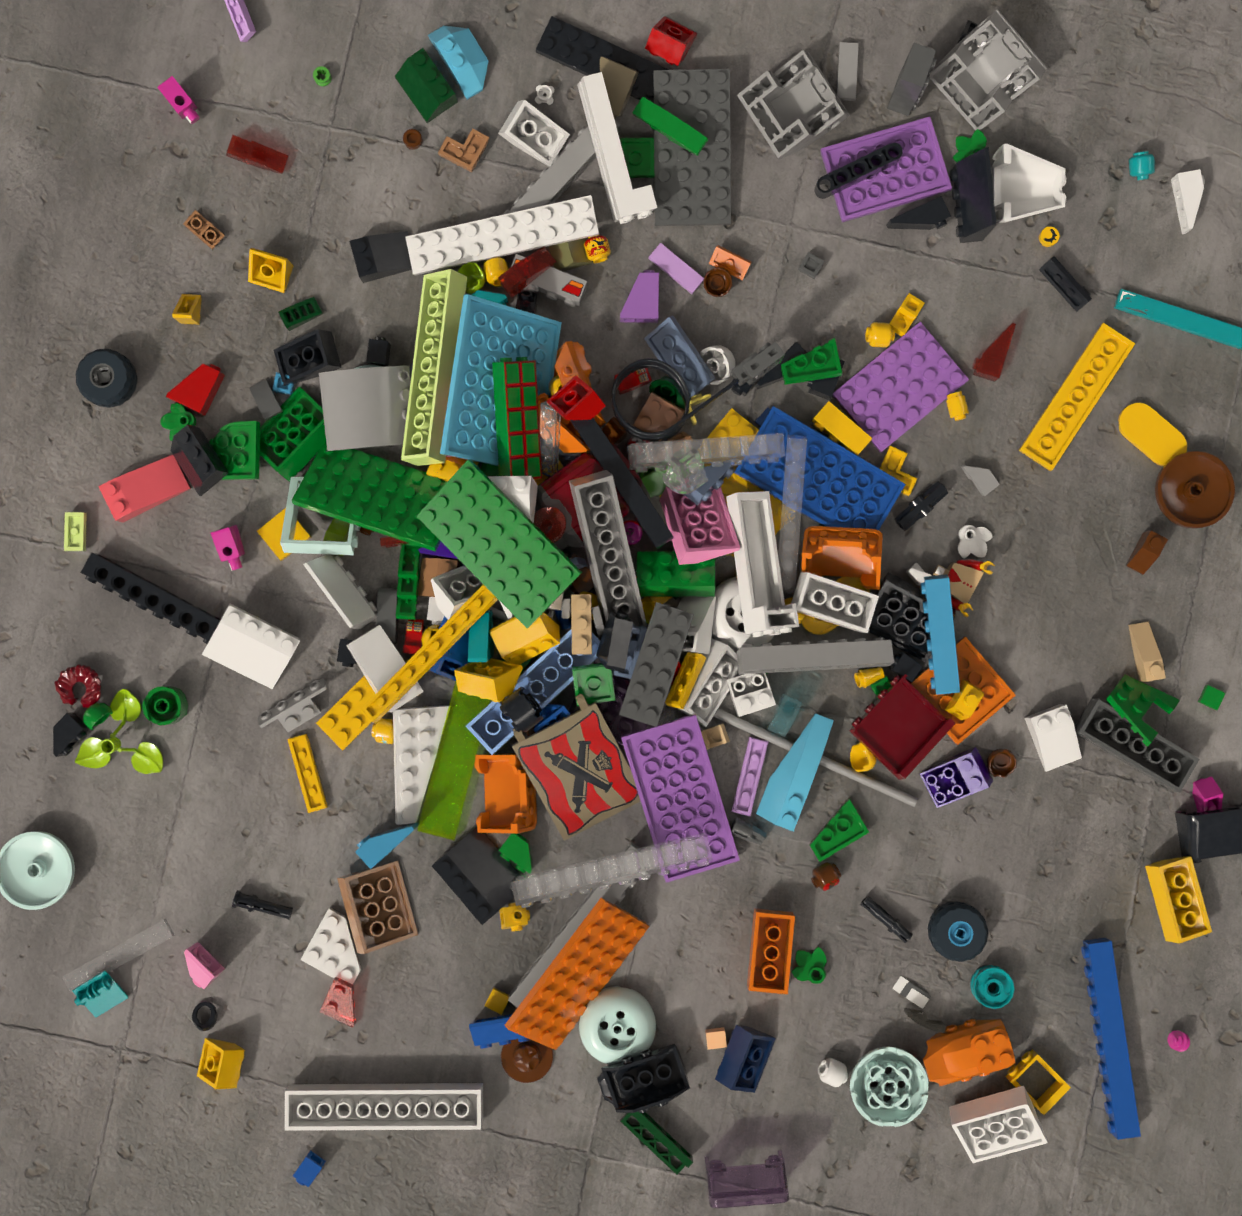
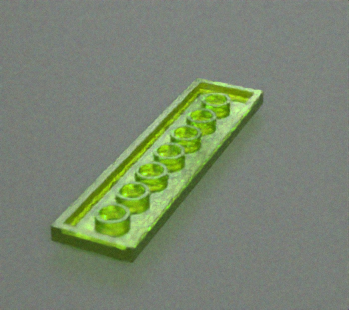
M456 681L417 829L419 832L451 840L456 839L474 768L475 755H477L480 744L478 739L467 729L466 725L484 710L491 701L490 699H481L478 696L458 692Z

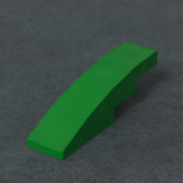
M644 97L641 98L632 112L636 118L649 124L652 129L665 135L668 140L697 156L708 141V138Z
M401 541L396 619L416 620L421 555L418 549L421 547L405 541Z

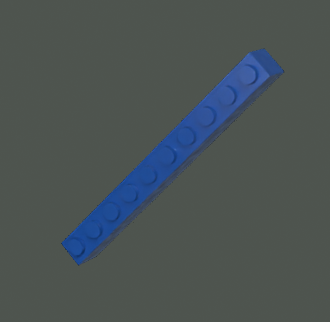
M1106 937L1083 940L1081 952L1086 960L1084 972L1089 980L1087 992L1092 1000L1090 1012L1095 1020L1093 1031L1098 1040L1096 1051L1100 1055L1099 1071L1103 1075L1104 1081L1101 1083L1103 1093L1106 1094L1107 1101L1104 1102L1106 1113L1109 1114L1107 1127L1109 1132L1118 1140L1141 1137L1112 941Z

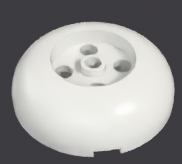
M737 576L729 578L715 587L716 603L712 627V637L714 640L727 644L736 652L745 644H753L754 647H758L771 641L774 636L753 637V634L745 635V631L738 629V625L743 623V617L740 615L742 609ZM728 608L734 609L732 616L726 614Z

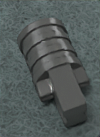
M735 818L730 828L732 835L759 845L763 843L766 837V832L739 818Z

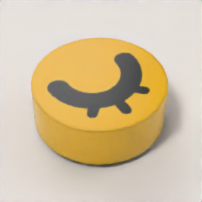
M1054 227L1044 228L1039 234L1040 243L1045 247L1054 246L1060 237L1058 230Z

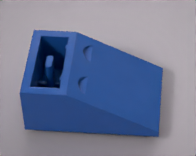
M445 616L439 629L448 621ZM469 630L429 669L430 671L456 681L454 670L470 663L468 662Z

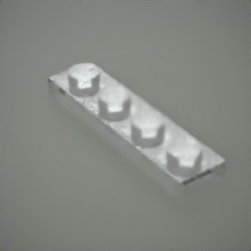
M545 401L541 403L540 411L542 474L550 477L558 471L561 415Z

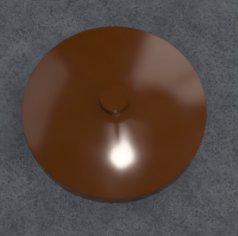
M1192 451L1172 458L1163 466L1156 480L1155 495L1159 508L1170 521L1181 527L1197 529L1215 524L1228 513L1234 500L1235 485L1231 472L1220 459L1206 452Z

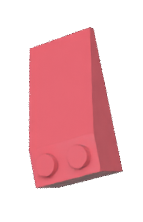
M174 455L123 474L98 486L115 521L122 523L191 489Z

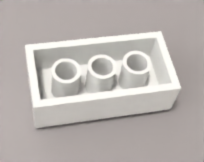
M801 572L791 604L796 603L797 612L857 632L868 633L879 596L808 572Z

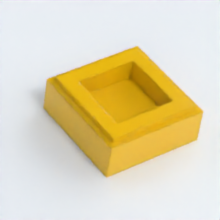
M493 987L484 1006L502 1015L509 1001V995Z

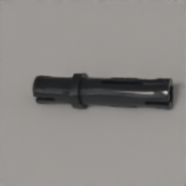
M867 895L862 900L860 905L882 922L890 933L893 932L904 943L910 940L913 933L901 925L899 919H894L886 910L873 901L870 896Z

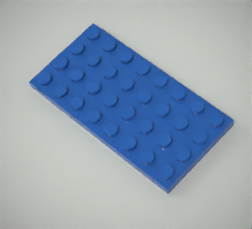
M774 406L771 408L734 474L763 491H769V494L824 527L879 530L905 486L903 482Z

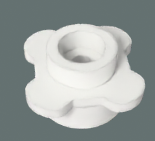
M538 85L536 87L537 97L535 102L537 104L547 103L551 105L554 102L552 98L555 92L554 88L547 85Z

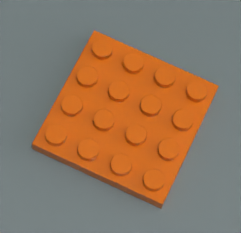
M963 637L956 643L959 685L965 679L984 692V696L970 718L960 720L945 711L955 693L936 695L935 689H931L930 678L934 677L933 670H929V667L918 675L913 682H910L946 719L951 718L956 723L947 732V735L956 745H959L1016 696L966 637Z

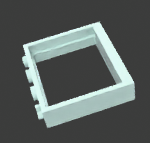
M291 477L280 541L283 552L354 555V549L358 548V536L356 535L361 527L351 523L347 542L294 540L299 506L292 503V498L304 477Z

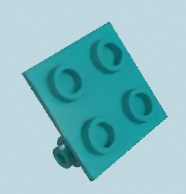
M106 970L72 990L76 995L74 999L77 1006L85 1005L95 1018L129 998Z

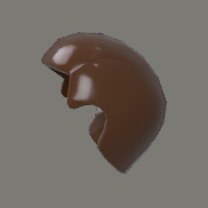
M724 268L711 269L703 279L704 288L708 294L714 297H722L730 291L732 277Z
M996 749L987 758L988 770L994 777L1005 778L1017 766L1016 757L1007 749Z

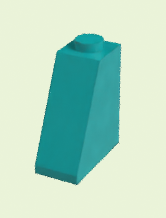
M487 610L469 629L468 662H488L494 656V641L489 633V630L493 628V610Z

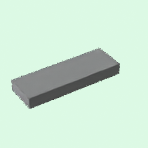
M839 43L836 94L841 101L856 100L859 43Z
M599 606L592 607L591 610L598 638L601 641L604 626Z

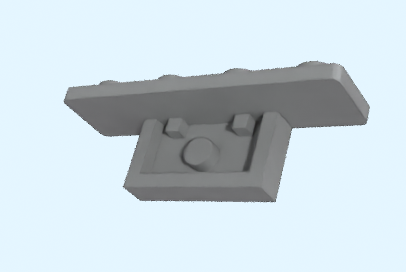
M325 679L313 681L309 687L298 690L292 697L280 701L270 710L263 711L258 717L260 728L278 719L287 732H290L320 714L321 709L312 698L327 689Z

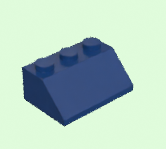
M512 1014L474 1020L469 1024L474 1045H480V1049L492 1047L491 1043L499 1042V1045L510 1044L511 1040L518 1039L519 1042L529 1041L530 1039L514 1033L505 1027Z

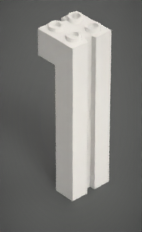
M602 72L584 76L577 86L614 222L619 221L620 224L631 222V220L635 219L634 217H638V219L649 217V215L653 214L652 211L657 208L652 186L632 188Z
M769 491L738 492L726 496L728 511L740 545V550L734 552L745 635L753 634V637L792 632V628L799 627L796 603L785 605Z

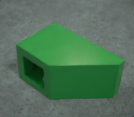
M511 833L499 849L501 852L500 856L508 862L512 860L516 863L515 867L522 873L528 872L530 874L533 869L530 843L519 833Z

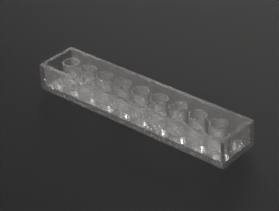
M705 832L516 876L512 879L511 886L516 906L521 905L522 908L532 906L535 901L541 900V903L553 901L554 897L560 896L561 899L571 897L574 892L580 891V894L592 892V889L599 887L600 890L612 887L611 884L619 882V885L628 884L634 878L646 880L651 878V874L658 873V876L670 874V870L678 869V871L690 869L689 866L697 864L698 867L706 866L713 859Z

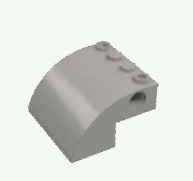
M997 9L966 35L934 67L929 77L976 131L977 129L981 130L1004 113L1013 99L1040 80L1047 67Z
M804 50L799 52L775 73L767 70L737 94L778 159L787 157L807 147L850 116L811 54Z
M409 366L371 367L319 373L327 451L403 445L411 383Z

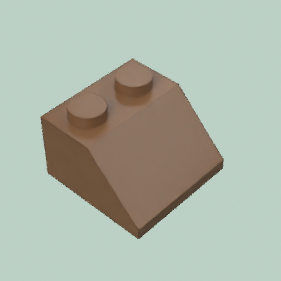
M422 558L418 596L435 597L431 579L459 568L460 562L458 560Z

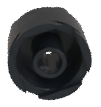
M522 686L505 698L500 706L502 713L505 716L509 715L513 722L511 724L517 732H527L545 718V714L540 715V712L543 711L540 705L530 693L526 695L523 692L525 688Z

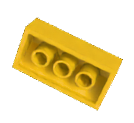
M1192 857L1166 859L1146 865L1145 868L1165 941L1180 944L1211 933L1212 929Z

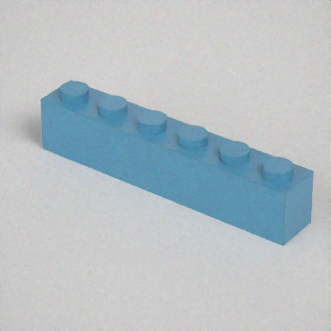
M948 574L924 577V582L921 583V592L926 595V602H923V612L928 615V621L924 622L926 633L929 632L930 640H926L927 651H931L932 658L928 659L929 670H933L934 677L930 678L931 689H935L936 695L960 693Z

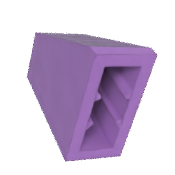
M644 270L643 273H639L620 313V322L658 323L659 273H655L654 270Z

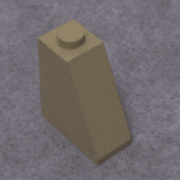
M601 56L600 72H602L612 113L616 119V116L621 117L623 115L639 72Z

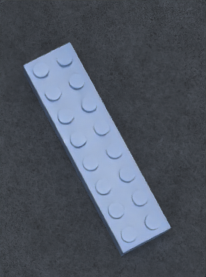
M571 629L560 639V644L550 648L519 676L513 692L521 686L524 687L525 690L523 692L526 695L530 693L541 709H543L573 682L572 667L591 665L598 659L596 653L600 640L592 633V655H572ZM492 701L466 725L467 729L491 755L496 753L514 736V727L511 724L513 722L509 715L505 716L500 710L502 701Z

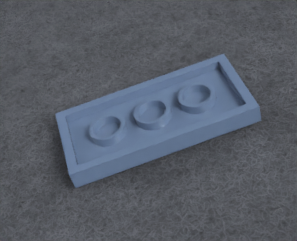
M673 315L669 316L644 338L658 360L669 364L681 375L687 386L690 399L716 379Z

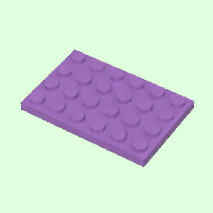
M930 117L821 148L820 152L827 174L890 143H898L903 149L902 156L894 166L834 194L842 223L951 191L952 186ZM888 152L891 157H897L895 152ZM871 160L873 165H880L877 160ZM854 168L857 174L863 173L860 168ZM842 176L837 177V180L840 182L846 181Z
M919 322L833 393V397L855 424L872 438L870 442L881 453L947 398V395L954 393L969 379L925 326Z

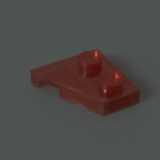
M335 977L320 1010V1013L352 1028L356 1024V1019H354L355 1000L353 999V984Z

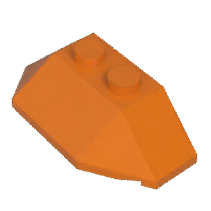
M545 393L538 395L539 430L564 453L589 451L590 449L571 421L565 420L546 402L550 399L549 395Z

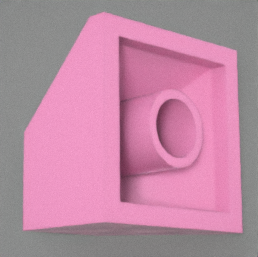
M199 942L184 951L189 974L193 978V983L199 988L205 989L225 969Z

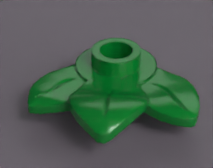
M977 129L971 138L957 136L955 143L959 152L953 156V159L958 162L985 148L987 140L984 134Z
M179 403L171 404V413L163 415L160 420L162 427L170 430V441L187 424L191 426L196 425L195 416L187 412L185 407Z
M817 947L812 954L804 950L796 951L795 959L798 967L791 971L793 976L799 981L809 980L814 984L823 982L826 977L824 966L827 962L823 950ZM818 970L819 975L813 976V971Z

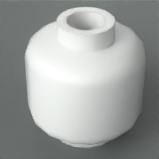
M833 1058L823 1060L818 1067L821 1081L833 1087L841 1086L848 1079L846 1065Z

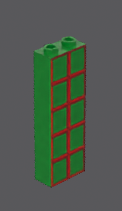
M516 357V361H512V358H500V362H492L499 476H532L533 479L542 478L536 360L528 361V357Z

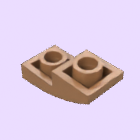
M196 210L183 223L185 227L212 250L225 236Z

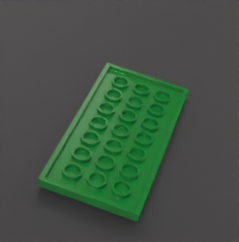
M326 443L319 449L294 494L292 503L436 552L441 541L423 524L417 515L447 481L429 476L426 472L359 450L327 451Z
M471 459L461 466L417 515L423 524L527 629L582 574L560 549Z

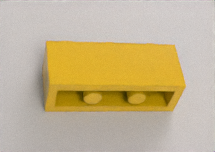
M830 401L826 403L812 420L816 430L821 433L823 431L828 435V439L857 456L872 440L866 432Z

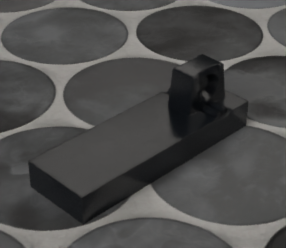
M1055 256L1039 269L1076 312L1092 299L1090 297L1091 293L1073 278Z

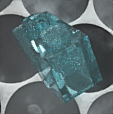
M782 694L767 730L785 737L794 723L803 702Z

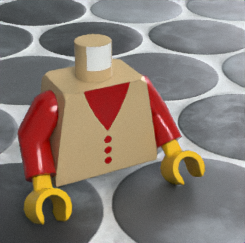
M958 560L956 563H951L948 569L937 565L933 572L935 576L948 574L952 608L961 611L964 617L969 616L964 612L967 608L973 611L972 606L968 602L983 573H993L987 570L988 566H995L990 561Z

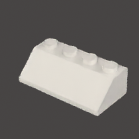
M712 638L709 654H703L706 660L684 709L677 708L687 716L696 714L698 723L704 727H707L729 692L727 680L739 676L737 654L727 644Z

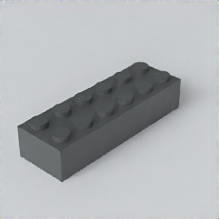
M656 602L619 715L657 727L694 614Z
M1091 698L1075 726L1076 734L1169 790L1180 793L1200 759L1158 734L1147 747L1142 742L1144 740L1138 732H1133L1131 723L1125 717L1122 719L1113 707L1100 699Z

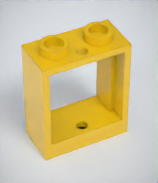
M1032 1049L1021 1057V1061L1017 1065L1012 1066L1008 1070V1074L1005 1077L1016 1088L1020 1087L1021 1085L1016 1080L1037 1060L1056 1079L1037 1100L1028 1093L1032 1104L1045 1115L1071 1087Z

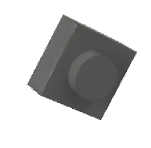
M808 252L798 270L815 279L825 261Z

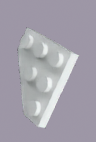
M329 908L300 960L351 988L361 971V965L357 958L356 947L350 933L347 916Z

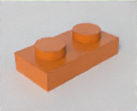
M719 245L716 246L709 262L710 265L716 268H724L730 275L742 281L752 263Z

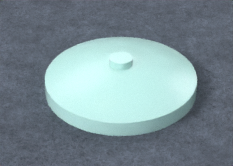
M43 831L26 832L9 840L1 849L0 892L13 905L28 910L43 909L57 903L70 889L75 874L74 859L67 845L55 835Z

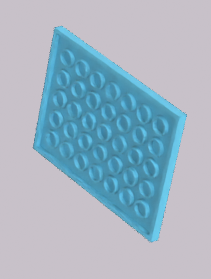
M469 294L463 296L440 454L498 466L492 362H500V358H512V361H516V357H528V361L536 360L538 395L545 393L551 397L549 383L554 377V365L556 363L562 322ZM540 431V448L542 456V448L545 435Z

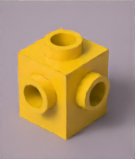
M520 902L510 903L508 907H503L499 910L501 929L511 928V932L521 931L530 921L529 910H526V905H520Z

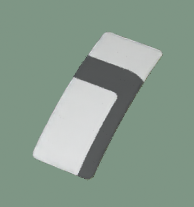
M902 976L899 977L893 987L896 992L922 1009L931 997Z

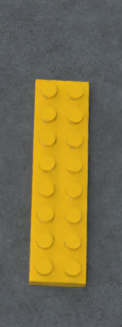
M1102 323L1019 448V451L1044 468L1052 471L1135 343L1105 323Z

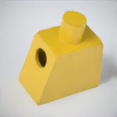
M963 679L960 684V693L953 695L945 711L960 720L970 718L984 696V692Z

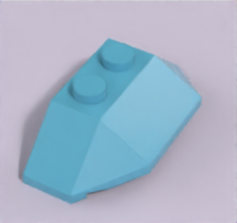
M442 26L428 35L430 41L465 98L468 100L483 91L489 61L469 28Z

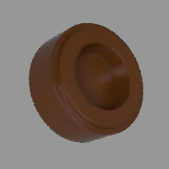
M409 129L403 135V142L407 148L415 150L422 145L423 139L418 130Z

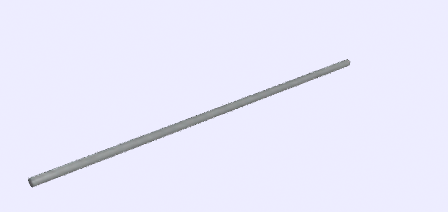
M492 606L488 609L493 610V618L502 622L508 620L505 612ZM598 658L593 663L597 664L601 663V661ZM717 709L713 716L790 751L794 744L790 740L721 709ZM823 755L821 757L819 765L913 807L917 803L918 798L861 772H857Z

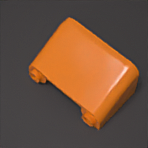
M808 527L805 529L803 539L802 572H808L820 577L822 575L859 577L864 588L880 590L883 535L876 529Z
M516 753L475 755L474 766L478 773L484 774L485 812L480 813L476 819L478 833L518 834L534 830L537 824L536 789Z

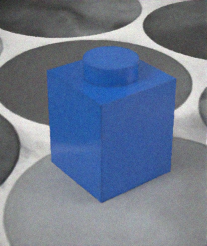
M310 1150L293 1177L296 1178L300 1185L309 1187L326 1161Z

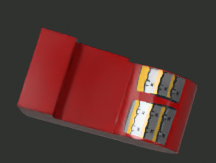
M648 368L637 370L628 375L618 387L619 394H624L652 382Z
M408 619L403 653L415 654L422 647L421 639L425 626L424 620Z

